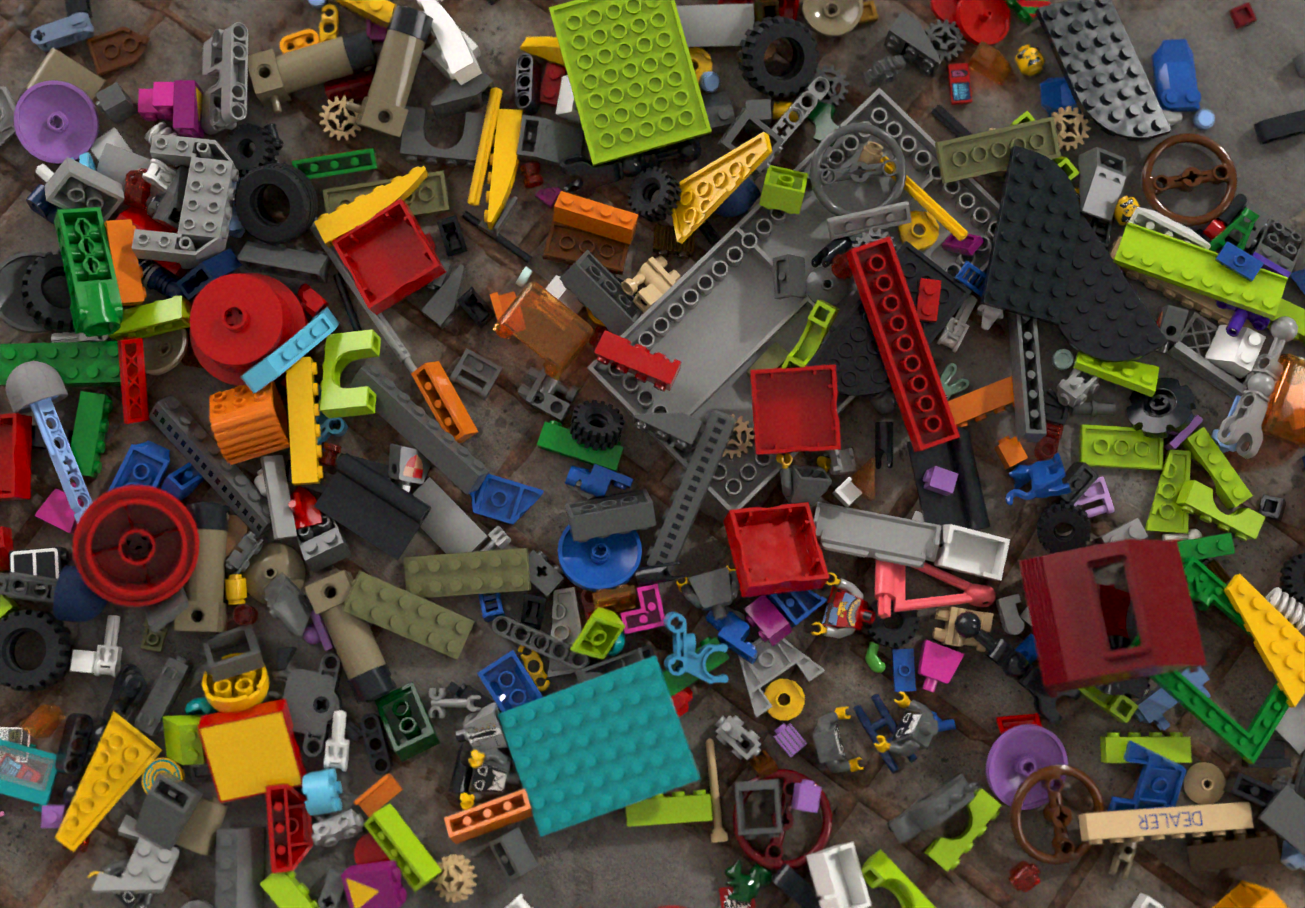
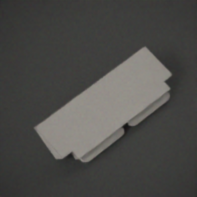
M822 502L817 503L814 516L816 538L821 540L819 547L825 550L859 557H870L880 561L916 568H923L925 560L933 562L936 560L941 525Z

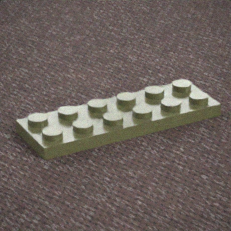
M1054 116L936 142L935 148L942 184L1006 170L1013 146L1035 151L1049 159L1061 157Z
M444 171L428 173L427 178L404 200L415 217L450 212ZM392 179L323 189L326 213L330 214L336 211V208L342 204L348 205L354 202V199L360 195H368L377 186H385L391 183Z
M528 548L404 557L406 591L421 598L531 590Z
M360 570L341 609L457 660L475 622Z

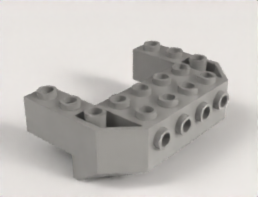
M153 134L150 149L152 158L158 159L167 165L189 167L178 233L135 229L131 249L136 257L140 259L178 262L183 269L195 268L200 263L225 250L239 170L236 169L232 159L216 140Z

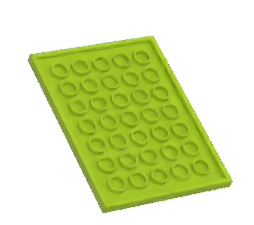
M574 0L549 7L593 166L712 133L675 0Z

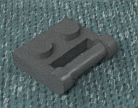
M466 348L449 380L453 384L458 383L480 395L479 398L485 401L503 368ZM462 370L485 382V387L482 388L460 376Z

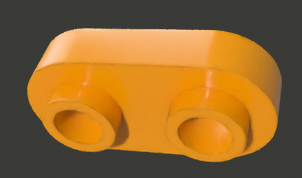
M306 29L283 37L279 46L282 53L317 44L320 39L316 31ZM309 39H313L311 44L307 43ZM289 46H294L293 50H288Z

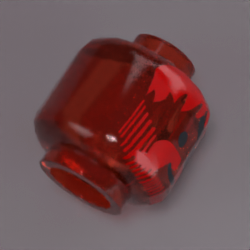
M1022 860L1009 870L1010 876L1008 879L1018 892L1021 890L1027 893L1040 883L1038 875L1041 871L1034 862L1029 864L1026 860Z

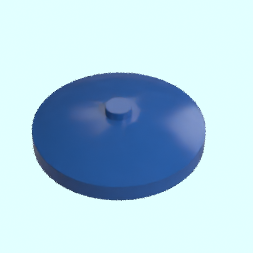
M568 525L563 531L558 544L559 564L565 576L576 586L592 592H608L628 583L636 574L642 557L641 541L636 530H631L627 534L615 533L610 534L606 538L594 537L586 542H578L573 540Z

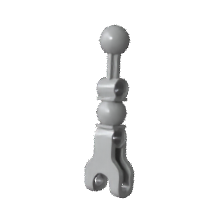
M1287 316L1279 317L1271 324L1270 332L1274 340L1268 354H1262L1256 359L1255 369L1252 371L1255 374L1248 380V390H1244V394L1241 396L1233 415L1222 421L1218 431V440L1225 445L1237 443L1236 451L1245 459L1254 457L1262 444L1263 432L1261 425L1267 412L1268 402H1270V399L1267 397L1275 390V381L1279 380L1278 377L1283 372V365L1278 362L1285 342L1293 340L1298 333V326L1295 320Z

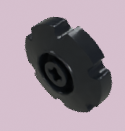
M1162 377L1157 380L1156 391L1153 397L1137 391L1131 394L1129 400L1132 405L1127 407V415L1132 427L1136 431L1142 429L1144 436L1159 439L1167 438L1170 432L1180 433L1192 422L1194 418L1192 410L1196 409V401L1191 389L1187 385L1180 386L1179 380Z

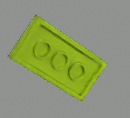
M1081 424L1079 433V462H1085L1089 467L1162 471L1164 438L1146 437L1142 429L1136 431L1133 427Z

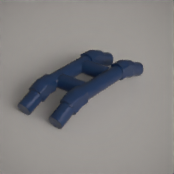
M875 694L871 699L881 715V719L871 724L861 705H857L853 709L873 744H881L876 739L878 736L876 731L887 725L894 736L897 725L879 694ZM893 736L886 740L887 743L891 742ZM888 751L884 753L879 752L892 774L900 770ZM914 753L911 756H906L910 763L917 760Z

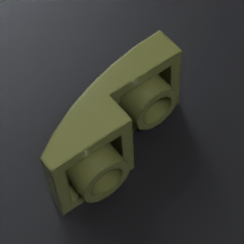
M775 342L755 361L746 374L750 377V370L780 368L789 352Z
M146 617L144 623L145 632L140 649L163 654L169 623L154 633L150 629Z

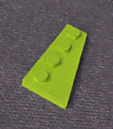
M1078 351L1073 367L1153 397L1156 391L1159 366L1135 361L1104 362Z
M1168 450L1145 531L1188 534L1189 513L1183 511L1182 506L1176 504L1184 482L1190 481L1191 451Z

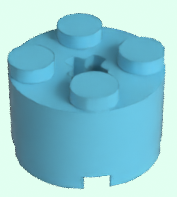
M335 768L310 772L303 776V794L307 795L308 801H305V805L310 816L342 810V802L339 798V794L342 793L341 781H336L337 774Z

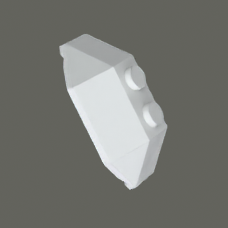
M1137 207L1128 221L1208 250L1211 247L1207 241L1193 230L1153 210Z

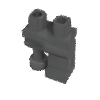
M531 367L527 373V378L535 381L532 388L522 384L517 392L518 395L525 399L526 403L546 413L563 424L571 406L569 403L555 397L554 394L556 391L565 394L566 400L573 403L580 388L575 385L568 387L560 382L555 374L545 368L540 370Z

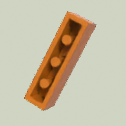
M560 191L554 205L553 221L631 245L637 230L638 214Z
M132 219L105 221L104 226L122 306L140 305L146 299V289L142 286L141 278H143L142 266H139L138 258L131 249L136 227L132 225Z
M439 361L424 363L411 373L443 430L450 433L458 443L465 442L478 433L475 424Z
M1012 376L948 401L956 427L968 426L967 422L974 419L976 422L987 418L986 414L994 412L995 415L1005 411V407L1012 404L1015 407Z
M525 789L448 816L444 820L449 838L455 844L527 819L532 817L533 814Z

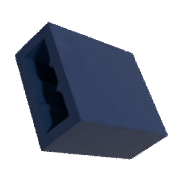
M228 249L200 263L176 282L186 298L190 300L197 296L211 281L221 276L232 274L242 264L237 260L232 250Z

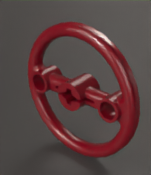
M778 769V771L761 780L756 776L750 781L783 779L781 807L782 815L785 813V818L788 819L787 822H783V832L779 833V837H772L765 847V853L760 854L751 846L747 839H744V835H739L736 803L733 810V828L737 841L743 851L759 865L779 870L786 863L792 869H797L808 864L807 855L824 849L831 834L832 812L828 799L821 789L819 804L823 823L818 840L804 855L796 859L783 861L781 857L783 855L782 844L785 833L794 823V818L791 814L793 794H787L785 786L790 782L794 784L802 783V779L813 780L797 771ZM743 791L744 806L753 791ZM774 811L771 815V821L774 827H777L776 813ZM773 845H777L780 849L777 856H770L768 853L769 848Z

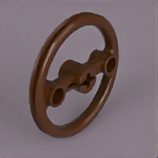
M1184 133L1170 136L1153 148L1144 162L1141 182L1145 198L1154 211L1183 226H1199L1215 220L1230 206L1237 189V174L1229 154L1217 142L1199 134ZM1180 143L1201 145L1213 152L1222 163L1211 170L1205 171L1189 167L1177 176L1167 177L1165 175H1158L1157 177H1152L1151 175L1153 165L1158 156L1167 148ZM1215 171L1220 172L1221 175H1222V178H1219V177L1216 175ZM1156 181L1161 182L1163 188H1159L1156 185ZM1211 182L1218 185L1226 182L1227 184L1225 195L1219 205L1201 216L1189 217L1176 214L1167 209L1156 196L1162 194L1165 190L1175 188L1183 192H1190L1203 183Z
M1067 765L1046 766L1029 775L1019 786L1011 805V828L1018 845L1030 857L1046 864L1060 865L1075 861L1085 855L1093 846L1090 845L1089 841H1083L1075 848L1074 843L1068 838L1067 826L1071 823L1072 813L1062 803L1061 791L1063 790L1064 783L1060 778L1061 775L1074 777L1084 784L1092 797L1094 813L1105 812L1102 794L1095 782L1086 773ZM1054 780V785L1050 788V783ZM1039 781H1041L1043 789L1047 790L1049 803L1045 806L1043 815L1053 825L1055 837L1052 840V848L1055 850L1054 854L1043 853L1034 848L1026 839L1021 826L1023 802L1032 787ZM1065 842V846L1061 849V845Z

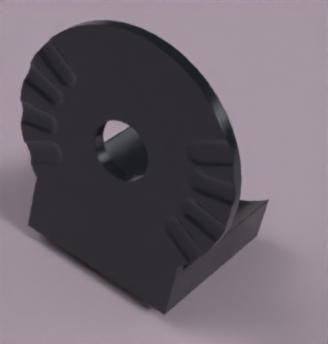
M1107 636L1111 651L1126 649L1132 643V640L1124 636ZM1140 677L1096 685L1094 687L1109 695L1124 694L1129 698L1143 699L1150 689V684H1148L1150 677Z

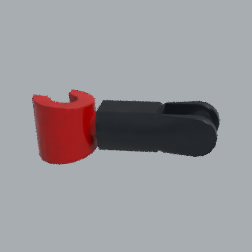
M1238 194L1233 198L1225 212L1215 219L1202 233L1213 240L1230 225L1246 204L1247 197L1243 194Z

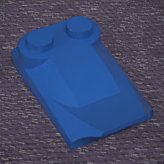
M1173 39L1162 41L1158 50L1152 55L1155 95L1161 109L1173 112L1198 111L1200 109L1201 94L1197 89L1193 52L1187 40Z
M1064 77L1047 78V80L1040 83L1041 106L1048 112V117H1052V112L1058 113V108L1061 107L1064 111L1067 106H1071L1072 111L1074 108H1078ZM1071 115L1063 116L1065 118H1073Z
M149 440L141 444H131L108 491L126 485H147L158 488L170 464V450Z
M514 650L477 673L502 712L543 698Z

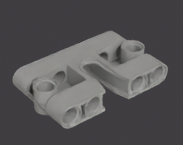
M240 22L232 24L225 30L216 29L212 38L205 41L203 45V75L216 76L218 79L217 84L213 85L202 95L201 125L203 131L208 135H214L225 128L233 130L237 122L244 119L247 114L248 29Z

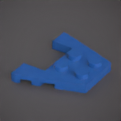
M1128 741L1123 758L1126 762L1143 764L1133 799L1111 797L1107 812L1175 807L1187 770L1184 766L1133 741Z

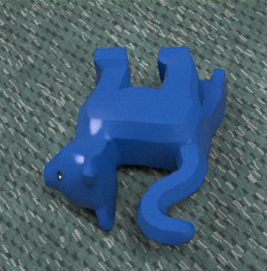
M1054 454L1051 460L1037 461L1030 465H1015L1013 471L1009 473L1010 477L1015 481V489L1007 493L1005 501L1008 505H1013V498L1015 497L1032 500L1071 493L1069 483L1063 484L1062 478L1066 476L1060 454ZM1031 480L1032 489L1029 492L1019 489Z

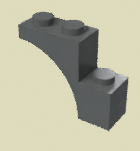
M650 644L575 671L580 684L655 655Z

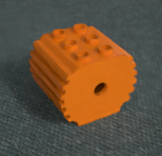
M271 381L256 393H253L247 385H240L226 391L216 392L210 396L211 428L224 459L230 465L290 448L287 412L274 381Z

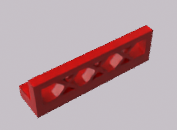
M124 337L123 340H117L124 423L148 421L149 412L143 338Z

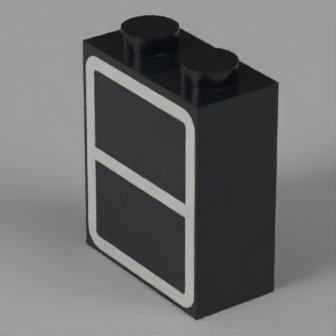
M60 546L9 551L10 572L58 579L62 569L70 562V555L67 548ZM22 581L15 582V589L23 592L25 589L24 583ZM43 584L36 585V592H46Z

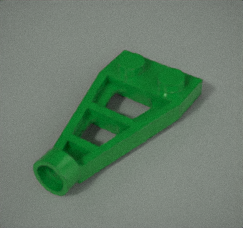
M1245 207L1236 220L1209 242L1211 245L1209 250L1214 252L1217 248L1224 247L1226 243L1225 238L1236 229L1242 233V238L1236 247L1244 251L1254 223L1260 216ZM1244 217L1251 221L1249 223L1245 222Z

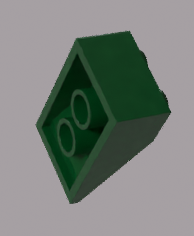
M413 682L374 700L394 751L402 762L440 744L434 726Z

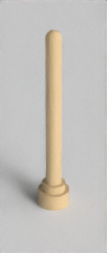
M709 738L706 740V752L714 829H712L710 834L711 842L728 841V834L725 832V828L722 827L715 747L713 739Z

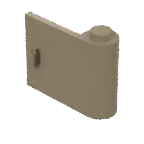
M51 48L25 89L27 90L33 85L44 81H63L77 86L93 101L96 97L95 93L100 91L105 80L60 51Z
M215 796L213 800L201 797L175 844L196 853L211 856L216 842L217 829L221 828L228 805L225 802L220 803L218 797Z

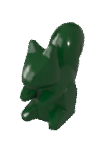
M740 860L734 865L729 866L725 870V876L732 879V881L726 882L725 885L733 887V894L729 895L727 900L750 903L758 895L760 887L766 888L771 883L773 876L771 869L755 864L751 868L749 875L741 874Z

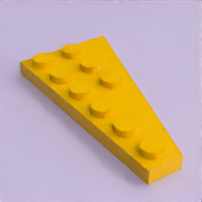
M760 133L679 182L680 186L678 187L681 188V193L678 195L681 199L676 201L678 207L671 210L673 212L672 219L677 242L682 244L772 153L767 133Z
M1236 574L1224 591L1236 613H1240L1243 618L1245 629L1252 634L1255 640L1253 643L1268 670L1272 671L1278 681L1277 686L1280 691H1284L1289 707H1296L1305 694V637L1241 574Z
M115 711L107 724L55 836L60 843L73 852L162 751L158 745Z

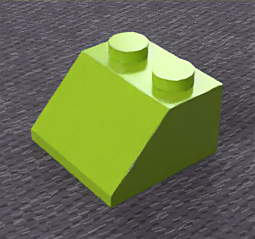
M770 165L766 172L759 205L767 209L782 210L788 214H799L805 194L808 173Z
M598 607L570 649L573 652L604 660L625 628V625L614 611Z
M206 714L162 717L166 755L168 758L182 765L205 764L207 758L197 727L201 716Z

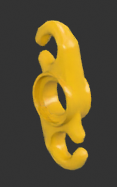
M327 4L322 8V12L331 9L334 13L330 17L324 13L321 15L319 43L334 39L339 33V11L332 4ZM327 24L335 26L334 31L331 33L324 32V27Z
M519 645L518 652L522 653L525 646ZM531 649V654H521V659L524 661V667L540 692L548 689L550 681L546 680L543 686L537 685V679H547V674L544 671V664L539 652ZM532 660H536L540 664V669L535 673L530 672L528 669V664Z

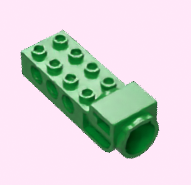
M101 208L57 209L54 224L71 298L70 311L75 333H83L86 337L111 335L121 328L123 307Z

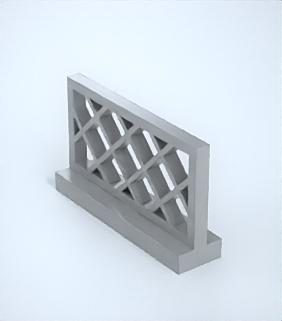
M1194 312L1183 328L1178 343H1174L1168 349L1167 354L1232 399H1235L1236 395L1241 396L1244 394V390L1247 389L1248 380L1254 375V372L1251 371L1245 375L1243 382L1240 383L1235 379L1234 375L1221 370L1202 357L1199 349H1209L1211 344L1209 334L1216 333L1218 327ZM1194 320L1202 325L1203 331L1194 332ZM1204 334L1206 344L1198 345L1196 335ZM1191 336L1193 346L1188 347L1181 342L1183 337Z

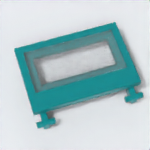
M0 739V793L37 803L39 806H34L33 810L42 812V806L48 805L58 774L55 768L57 754L36 749L37 745L29 743L28 747Z

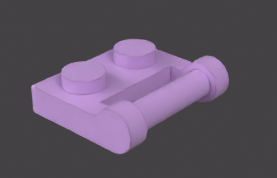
M1099 477L1074 504V506L1083 505L1102 499L1103 505L1085 510L1088 518L1114 512V506L1104 477Z

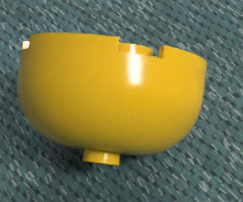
M244 653L229 654L221 657V659L225 660ZM266 666L217 682L213 681L212 674L207 675L205 671L202 678V687L207 701L215 710L219 712H240L263 702L269 689V677Z

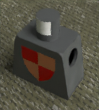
M1172 305L1160 306L1158 308L1155 322L1168 342L1155 351L1167 354L1170 343H1178L1189 310Z
M390 444L388 476L398 479V486L410 492L412 482L424 483L431 461L415 448Z

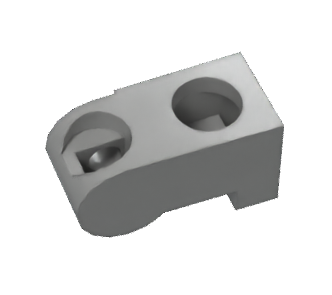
M1019 594L996 599L995 602L1004 631L1010 635L1021 633L1024 630V622L1019 617L1016 603L1021 602Z

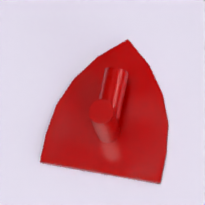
M298 486L290 495L291 501L288 503V506L293 511L296 529L322 524L321 511L314 507L317 502L316 498L308 490Z

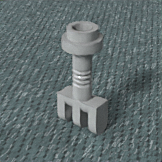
M497 526L488 534L492 540L480 551L493 550L497 546L503 550L511 542V538L500 526Z

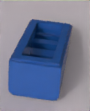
M966 260L955 276V279L982 297L986 273ZM970 268L969 272L967 273V275H966L965 278L963 279L962 277H963L964 274L967 272V270ZM975 272V274L972 276V278H971L970 281L968 282L967 280L970 278V276L972 275V273ZM978 275H980V277L977 279V281L975 282V284L972 285V284L974 283V281L976 280V278L978 277ZM983 278H984V281L982 282V284L980 285V287L977 288L978 285L981 283V281H982Z
M500 592L485 597L483 594H478L485 622L493 621L498 616H505ZM497 600V603L485 604L486 602Z

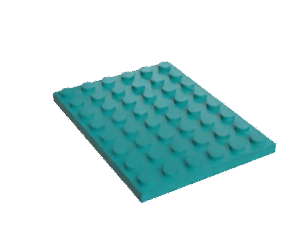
M656 655L497 714L523 789L527 793L540 837L701 779Z

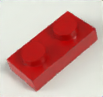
M547 63L541 84V104L557 108L562 77L567 73L565 67Z
M920 278L916 312L920 321L937 322L941 290L940 280Z

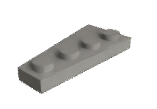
M576 587L554 590L551 636L571 645L574 644L583 630ZM562 645L556 648V654L559 657L565 654V648ZM578 653L575 656V662L577 665H582L585 659L582 654ZM549 657L548 677L575 673V671L580 670Z

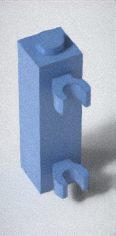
M1198 667V672L1189 673V669L1178 671L1208 698L1211 697L1209 692L1202 686L1210 678L1201 667ZM1158 685L1144 696L1143 699L1135 702L1139 707L1133 715L1139 722L1151 723L1154 721L1158 729L1164 731L1171 725L1162 714L1178 702Z

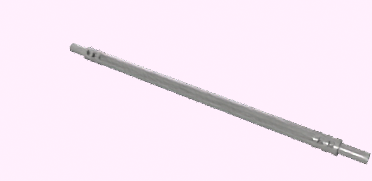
M313 222L310 230L399 361L405 364L410 373L414 372L417 367L411 360V355L382 312L376 315L368 309L355 285L351 272L343 264L335 247L328 248Z

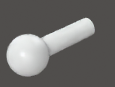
M1195 528L1189 529L1188 534L1171 533L1162 535V540L1177 542L1202 538V533Z

